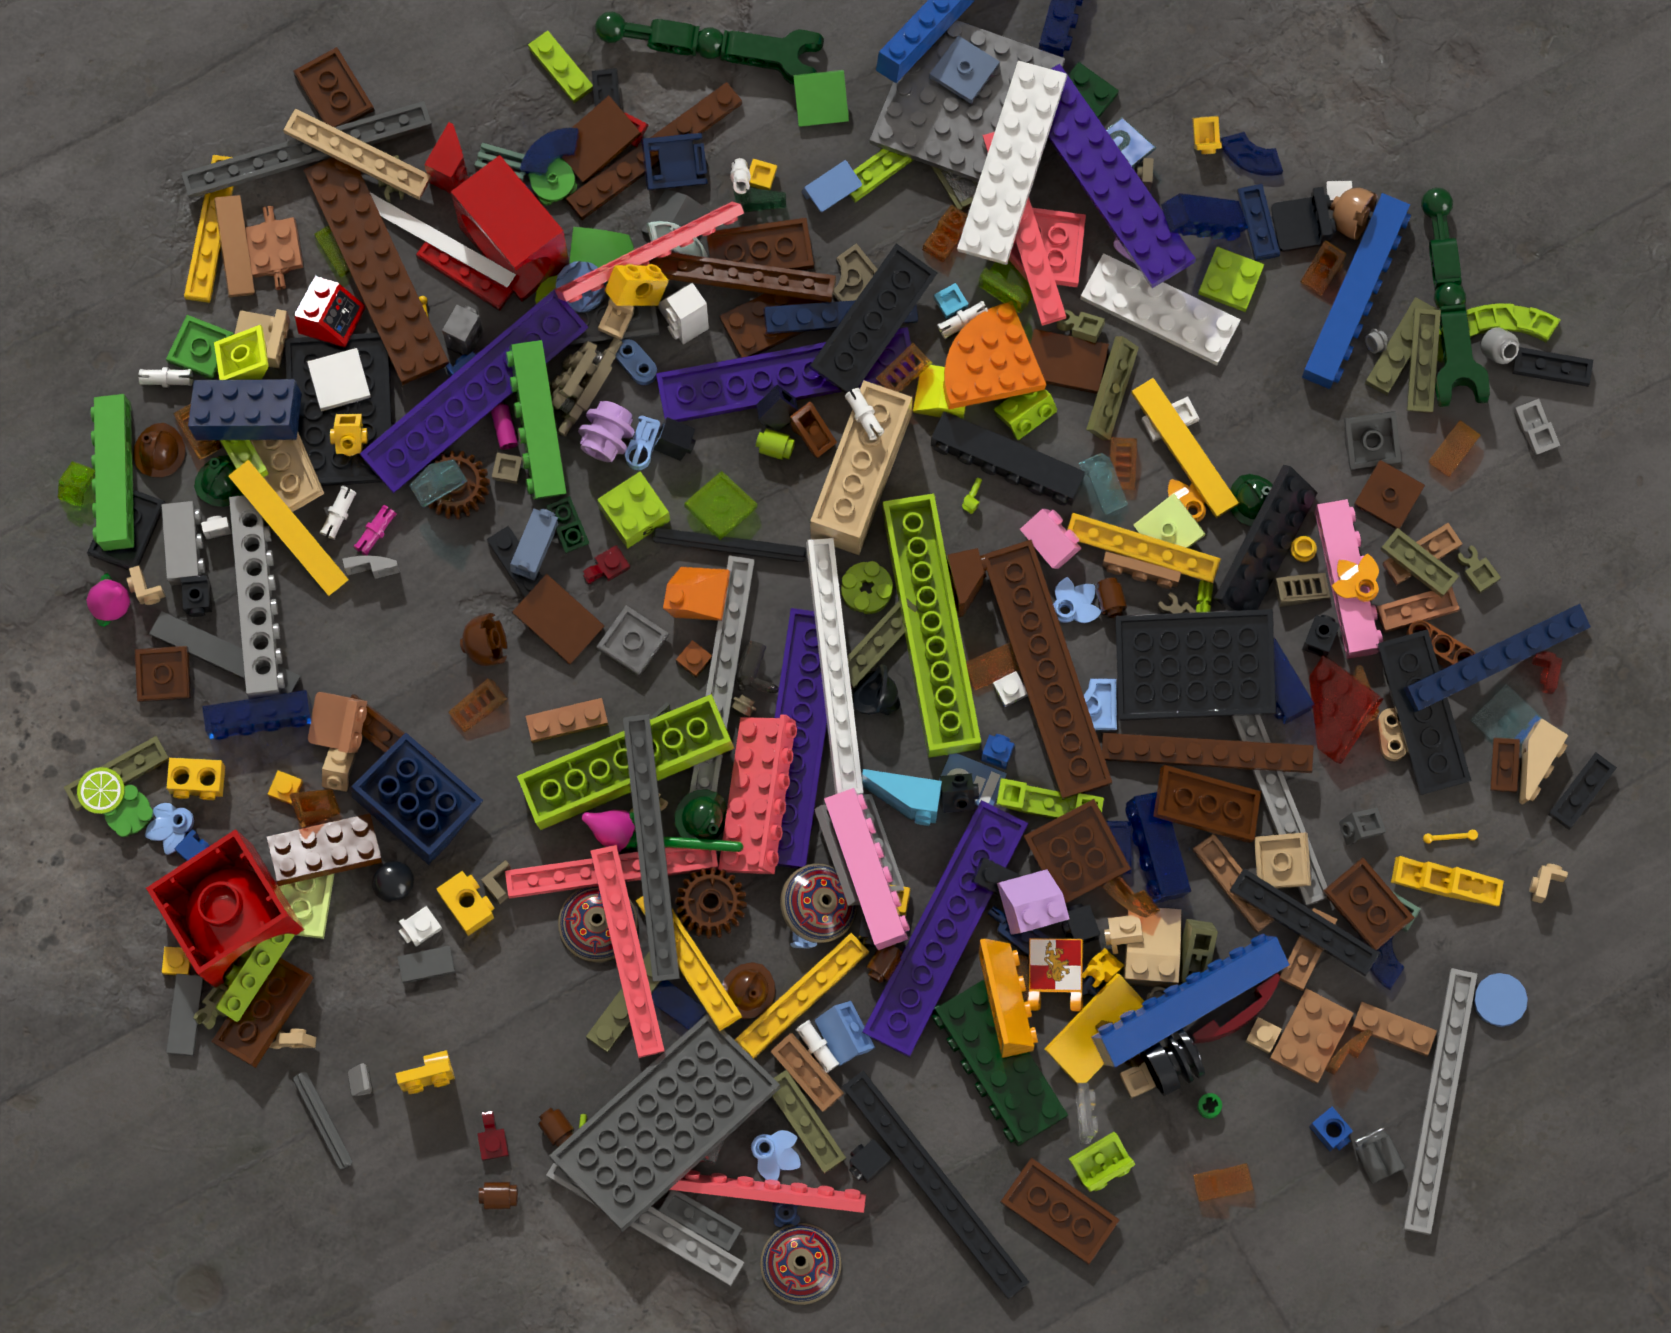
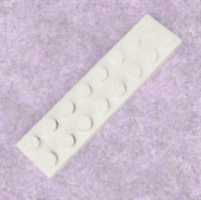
M1022 61L1017 62L957 247L958 252L1007 265L1067 79L1066 73Z

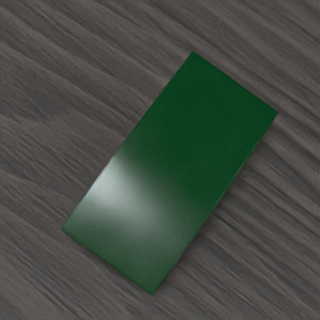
M570 496L546 505L547 510L553 512L555 517H558L556 532L565 553L590 544Z

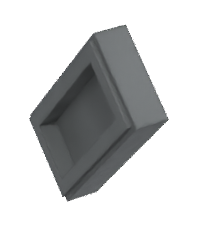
M450 945L397 956L403 984L455 973Z

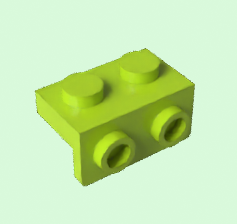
M1047 390L1009 397L994 408L996 416L1011 428L1014 437L1020 440L1055 414L1057 407L1051 394Z
M1115 1132L1110 1133L1069 1158L1079 1180L1089 1192L1103 1189L1108 1181L1115 1177L1126 1175L1129 1173L1130 1168L1135 1166L1133 1159L1129 1157Z

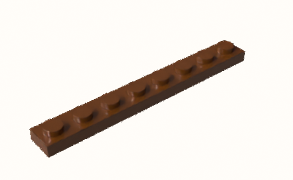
M726 82L650 138L703 133L741 106L742 100ZM642 144L566 198L567 203L581 220H584L645 175ZM658 151L650 152L651 169L659 165Z
M671 253L663 258L655 257L649 260V263L657 265L669 280L832 302L836 283V275Z
M1103 733L1102 752L1105 761L1312 773L1314 745Z

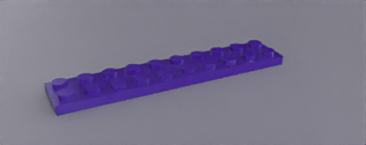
M1060 64L1051 68L1052 70L1066 73ZM1067 75L1048 139L1151 288H1154L1194 264L1196 258Z
M554 289L359 455L394 494L512 394L510 377H514L512 367L507 366L506 352L509 351L511 344L542 340L545 362L547 364L589 327L566 301L558 299Z
M908 327L898 329L863 379L864 381L882 385L917 378ZM826 342L656 373L664 419L669 417L678 422L757 408L756 404L776 385H779L793 395L796 400L842 391L809 368Z
M791 608L775 718H780V715H787L795 720L797 735L793 741V761L789 769L790 784L786 790V811L782 818L781 827L783 833L778 846L779 861L777 866L800 869L806 866L827 718L814 611Z
M980 801L900 957V963L890 977L862 1031L863 1034L910 1058L934 1011V1007L937 1005L993 895L992 892L971 882L980 859L987 858L1007 868L1028 826L1027 822L989 803Z

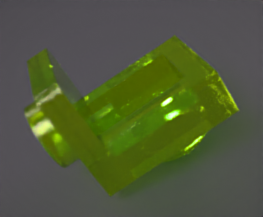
M72 461L59 479L58 498L81 506L84 502V493L91 484L92 479L95 478V470Z

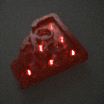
M1322 656L1309 676L1317 747L1333 761L1342 764L1384 698L1330 658Z

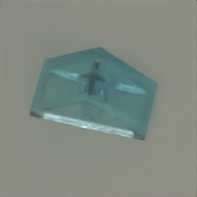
M452 459L429 464L409 486L424 508L468 481L455 460Z

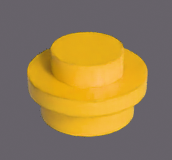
M1300 536L1292 542L1291 554L1296 560L1307 562L1314 558L1317 546L1313 539L1307 536Z

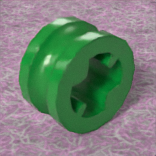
M1213 1093L1203 1095L1197 1105L1199 1114L1207 1119L1217 1117L1222 1109L1221 1099ZM1207 1099H1211V1103L1215 1101L1217 1104L1213 1109V1113H1208V1109L1206 1111L1203 1109Z

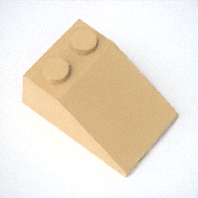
M1129 905L1128 916L1140 914L1143 941L1126 944L1124 979L1129 985L1168 988L1178 984L1181 909Z

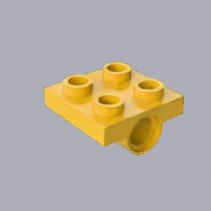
M447 1050L423 1056L425 1066L395 1073L401 1090L403 1092L408 1091V1094L422 1092L425 1086L434 1084V1087H442L450 1084L449 1080L455 1079Z

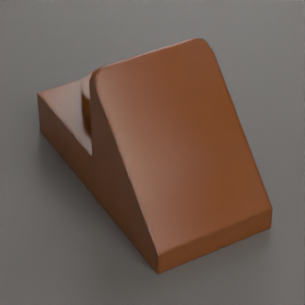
M808 402L790 416L793 432L802 437L816 458L837 443L812 402Z

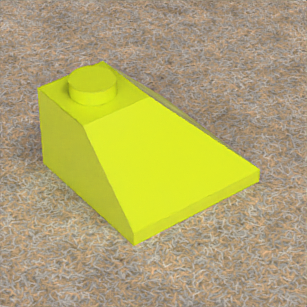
M261 325L214 342L219 380H262L269 366L263 327Z
M922 363L913 413L941 417L943 411L964 419L966 406L948 409L943 389L945 367Z

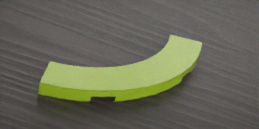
M1490 304L1466 310L1470 338L1486 333L1492 328L1499 327L1507 331L1528 334L1547 342L1561 321L1557 317L1539 309L1514 306V304ZM1439 329L1437 361L1442 362L1444 358Z

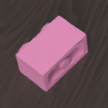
M1042 509L1020 530L1028 540L1032 539L1034 547L1052 568L1059 569L1082 548L1077 543L1079 538L1076 534L1062 526L1063 520L1056 511Z

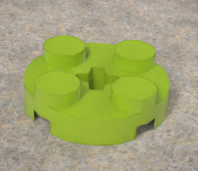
M874 561L857 563L850 567L842 577V598L845 604L854 611L864 612V614L877 613L884 609L890 601L893 587L892 579L886 569ZM862 583L873 584L871 588L872 593L861 592Z

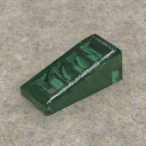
M749 188V190L746 189V193L739 194L734 190L735 203L741 204L744 213L786 207V193Z

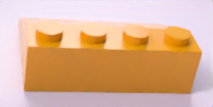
M981 939L979 959L1002 1058L1034 1051V1043H1038L1035 1027L1030 1028L1028 1018L1032 1017L1029 1001L1024 1002L1022 992L1026 991L1023 975L1018 976L1016 966L1020 965L1017 950L1012 951L1010 943Z

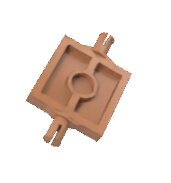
M268 206V209L263 207L265 222L245 227L252 275L254 278L266 275L274 276L275 289H286L284 274L291 270L304 268L296 220L294 217L275 220L273 206Z

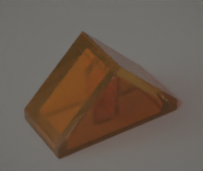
M1325 240L1300 282L1322 296L1343 267L1347 254Z
M333 789L290 794L297 819L302 827L340 814Z

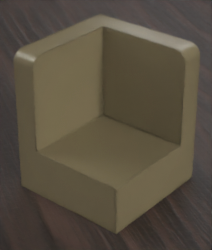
M506 860L481 879L484 887L499 905L509 898L505 871L512 869Z

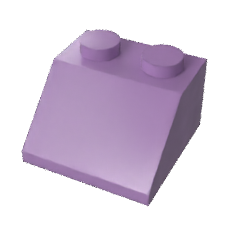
M1047 869L997 883L1011 934L1023 933L1070 919L1063 893Z

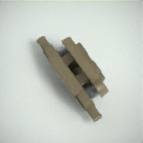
M614 337L607 350L602 353L596 350L597 345L586 341L579 351L573 353V355L569 354L564 360L562 373L560 376L556 375L549 385L553 409L558 410L560 408V410L564 411L561 416L564 421L557 430L559 435L566 437L582 412L587 411L612 370L611 364L616 357L615 354L623 344L621 340Z

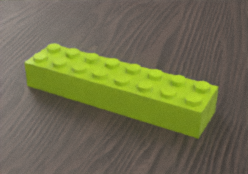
M712 694L650 720L657 781L735 749ZM624 731L517 776L535 823L540 830L631 792Z

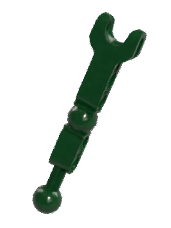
M614 11L603 13L595 23L597 36L606 43H616L623 37L648 41L647 46L650 49L660 52L696 56L697 52L706 59H715L721 55L720 60L777 70L788 83L793 85V75L817 73L813 67L802 64L798 57L804 52H818L824 45V38L821 34L802 29L792 31L783 38L724 30L723 35L720 30L713 27L700 30V26L663 19L652 20L651 26L625 22L620 14Z
M1435 187L1429 189L1423 195L1421 207L1424 214L1432 219L1434 240L1429 241V254L1435 289L1434 302L1436 307L1441 310L1440 335L1445 366L1439 371L1435 382L1437 404L1439 407H1448L1452 398V389L1460 385L1467 386L1473 391L1477 403H1488L1490 396L1489 376L1487 370L1473 359L1465 307L1466 293L1461 286L1462 278L1456 238H1449L1447 215L1453 208V199L1444 188Z

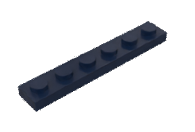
M856 300L764 307L766 334L836 329ZM917 304L903 324L918 322Z

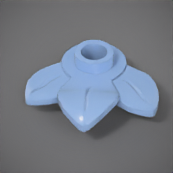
M1068 577L1058 583L1055 589L1057 600L1053 605L1060 622L1068 623L1075 620L1080 623H1089L1099 617L1101 610L1092 605L1095 596L1094 584H1082L1074 587ZM1062 607H1068L1070 612L1068 614L1061 613L1060 609Z
M162 803L153 808L156 819L147 826L145 837L154 841H163L164 852L169 855L176 852L174 848L186 837V833L192 829L194 817L186 808H176L170 803ZM182 816V823L178 825V819Z
M780 1130L773 1135H758L753 1140L751 1151L758 1159L757 1168L759 1173L766 1180L778 1181L781 1169L794 1170L801 1167L799 1155L791 1148L797 1140V1136L793 1133ZM766 1142L769 1144L770 1149L768 1152L761 1150V1143Z

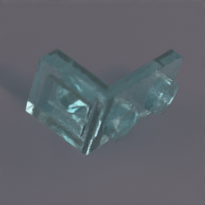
M1101 452L1079 463L1081 470L1085 471V475L1091 480L1104 514H1109L1128 504L1109 457Z

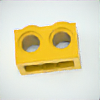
M169 758L166 789L170 794H173L174 798L188 799L189 795L199 796L203 800H215V797H223L225 765L222 760ZM180 775H189V779L185 784L180 785L176 783ZM206 776H215V781L212 785H203V780Z

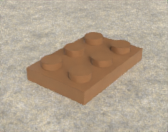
M1306 988L1269 1060L1318 1084L1354 1013Z

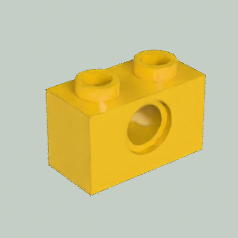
M615 265L604 291L616 306H658L669 280L657 265Z
M461 871L436 889L465 933L469 936L494 919L491 911L495 908L487 896L481 898L476 891L480 886L472 875L467 877ZM464 897H473L475 901L471 907L465 908L461 906V901Z

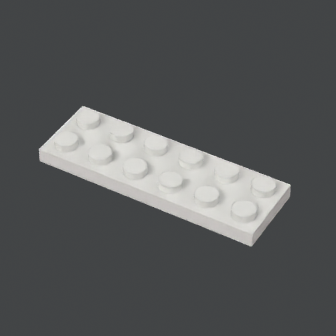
M1104 253L1080 297L1081 300L1216 366L1240 323V319L1164 282L1151 288L1139 270Z

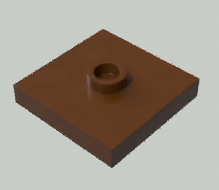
M1380 460L1355 501L1354 506L1393 528L1400 529L1425 485Z
M188 646L135 649L138 702L191 699Z

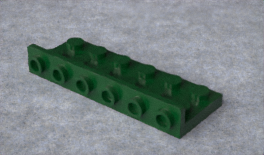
M984 980L940 1006L938 1004L934 1007L933 1012L935 1015L932 1018L940 1030L944 1028L949 1036L946 1038L947 1043L953 1052L958 1051L963 1058L960 1061L963 1069L968 1075L972 1073L977 1081L974 1084L976 1090L982 1098L985 1096L991 1103L988 1108L996 1121L1001 1119L1006 1127L1002 1129L1003 1133L1010 1143L1015 1142L1017 1147L1068 1117L1067 1112L1029 1052L1002 1058Z

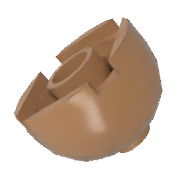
M1351 188L1345 191L1341 197L1336 196L1330 210L1334 211L1332 218H1334L1337 230L1349 238L1358 240L1369 224L1368 216L1370 211L1374 212L1376 208L1377 194L1363 188Z

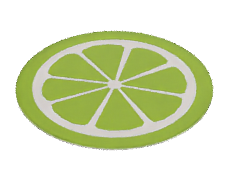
M94 768L85 773L78 783L77 796L79 802L86 810L93 813L102 814L110 812L123 799V780L115 771L109 768Z

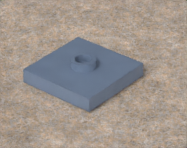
M958 35L931 71L930 78L972 104L1000 66V61Z

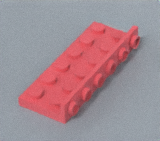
M780 715V718L740 717L723 840L739 841L743 844L744 848L741 852L721 851L719 871L724 869L726 873L775 874V867L779 861L778 846L783 833L781 827L782 818L786 811V790L790 784L789 769L793 761V741L797 735L796 721L787 715Z

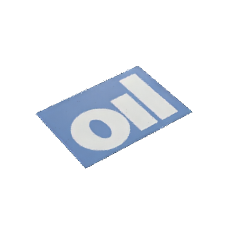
M950 754L941 776L972 773L973 784L978 783L979 799H974L975 805L978 806L982 800L994 806L998 796L1000 779H1005L1007 773L960 754Z

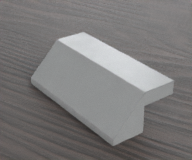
M864 794L863 796L868 809L864 810L867 819L871 818L876 833L872 834L875 843L880 842L885 856L880 859L883 867L888 866L893 878L889 885H896L890 886L892 892L897 891V893H900V891L904 890V884L872 794ZM820 805L814 810L848 906L861 905L827 806Z

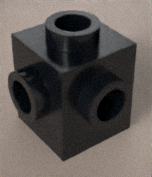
M972 773L940 776L944 813L975 810L974 799H979L978 783L973 784Z

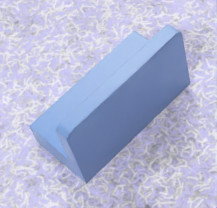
M844 160L805 186L801 192L807 200L811 198L818 210L823 212L860 188L862 183L848 162Z
M851 1001L835 1005L815 1019V1023L823 1038L828 1042L829 1050L840 1063L838 1066L844 1065L855 1056L867 1053L875 1048L871 1038L862 1033L864 1025Z

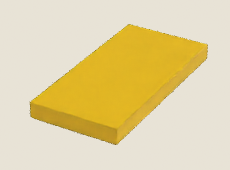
M1116 973L1044 1050L1082 1088L1104 1065L1091 1038L1099 1033L1095 1026L1101 1020L1109 1021L1113 1024L1121 1020L1120 1016L1130 1010L1136 1011L1142 1008L1144 1000L1120 974Z

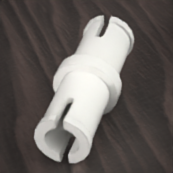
M738 158L734 160L735 163L732 162L730 178L735 192L744 194L747 192L746 189L749 190L751 174L746 160Z
M980 301V303L965 311L960 310L956 312V316L938 324V329L942 332L943 338L947 339V337L960 331L969 321L982 312H988V309L984 307V302Z
M163 367L162 370H139V375L149 377L139 378L140 386L162 385L163 388H169L170 385L192 386L193 383L192 379L183 378L193 377L191 369L170 370L169 367Z
M859 388L852 389L856 400L850 391L845 395V398L855 412L854 418L862 424L870 440L877 439L873 428L879 436L884 433V429L880 426L874 415L875 410L867 404Z
M341 486L333 506L329 507V515L322 530H320V534L326 536L330 527H332L328 538L335 540L343 520L347 519V511L354 496L357 494L350 489L345 499L348 488Z
M810 1020L795 1029L809 1049L807 1051L815 1056L826 1073L840 1064L826 1046L828 1042L825 1038L821 1039Z

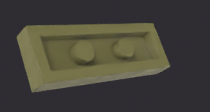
M1398 528L1381 547L1383 553L1441 598L1459 578V575Z

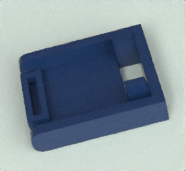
M702 133L645 138L641 140L647 190L708 184L707 178L697 179V175L707 174L704 143L693 144L692 141L702 139ZM658 151L660 175L652 176L650 152Z

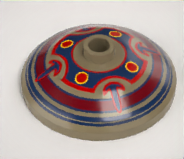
M810 864L796 870L786 880L781 892L780 905L785 922L797 936L813 943L833 941L845 934L855 919L857 905L848 906L836 870L829 865ZM823 896L828 899L827 905L822 902Z
M594 886L576 890L564 902L559 914L558 927L564 945L572 954L584 961L601 963L615 959L599 887ZM629 899L630 905H631V909H632L633 918H634V922H635V927H636V931H637V928H638L637 913H636V910H635V907H634L633 903H632L631 900ZM594 916H601L602 921L595 924L592 922Z
M806 1223L791 1224L776 1231L766 1242L760 1261L761 1273L768 1289L779 1299L796 1305L811 1304L827 1296L835 1287L841 1272V1256L837 1244L823 1229ZM798 1257L805 1258L806 1264L804 1266L796 1265L795 1261Z

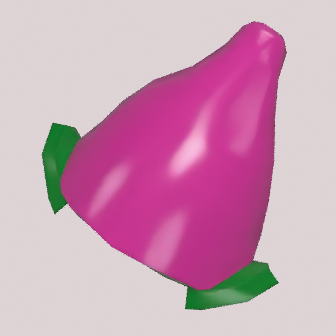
M108 573L104 574L99 583L90 589L86 599L89 611L96 618L98 625L102 627L126 614L131 603L128 590L121 583L113 581Z
M613 809L602 813L586 812L582 815V821L589 826L594 837L604 846L603 848L617 845L618 853L627 846L635 829L634 812L629 813L625 810Z

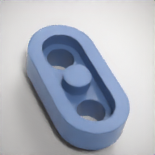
M630 339L622 340L623 344L615 354L617 362L636 383L649 385L654 382L657 368L652 359L635 341ZM626 348H630L632 353L626 355L623 351ZM641 367L649 369L646 373H641L639 370Z

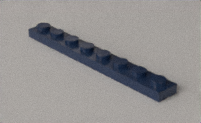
M1577 604L1405 687L1404 690L1414 712L1419 711L1560 643L1591 626L1581 605Z

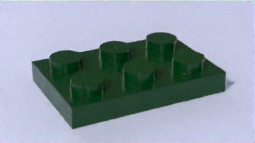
M1080 62L1068 74L1071 81L1099 119L1117 97L1119 90Z

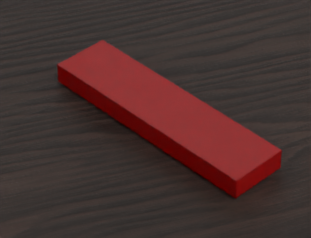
M426 241L416 254L418 259L499 311L513 294L511 286L506 287Z

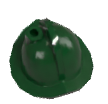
M229 455L212 458L199 470L195 478L194 488L196 494L204 502L212 506H229V497L244 495L228 477L236 470Z
M1246 474L1239 476L1230 489L1239 502L1236 507L1231 509L1233 516L1241 523L1252 526L1273 484L1258 475Z
M708 789L695 790L685 795L678 803L675 812V826L680 837L715 840L725 826L727 805L724 798L719 793Z

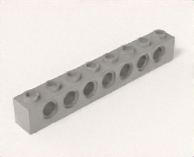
M245 496L229 497L246 694L250 701L280 698L281 689L285 688L284 675L279 673L278 664L283 663L281 648H277L276 639H280V628L278 623H274V615L278 614L277 600L272 599V590H276L274 574L270 575L269 567L274 566L272 550H268L267 542L272 541L270 526H266L265 519ZM250 520L257 521L256 525L253 527L245 526L246 523ZM252 544L260 545L254 552L247 551L248 547ZM255 568L262 569L261 573L257 576L249 575ZM254 594H264L260 600H252ZM257 618H266V621L263 624H254V621ZM268 642V646L265 649H256L258 643ZM261 667H271L267 674H258Z

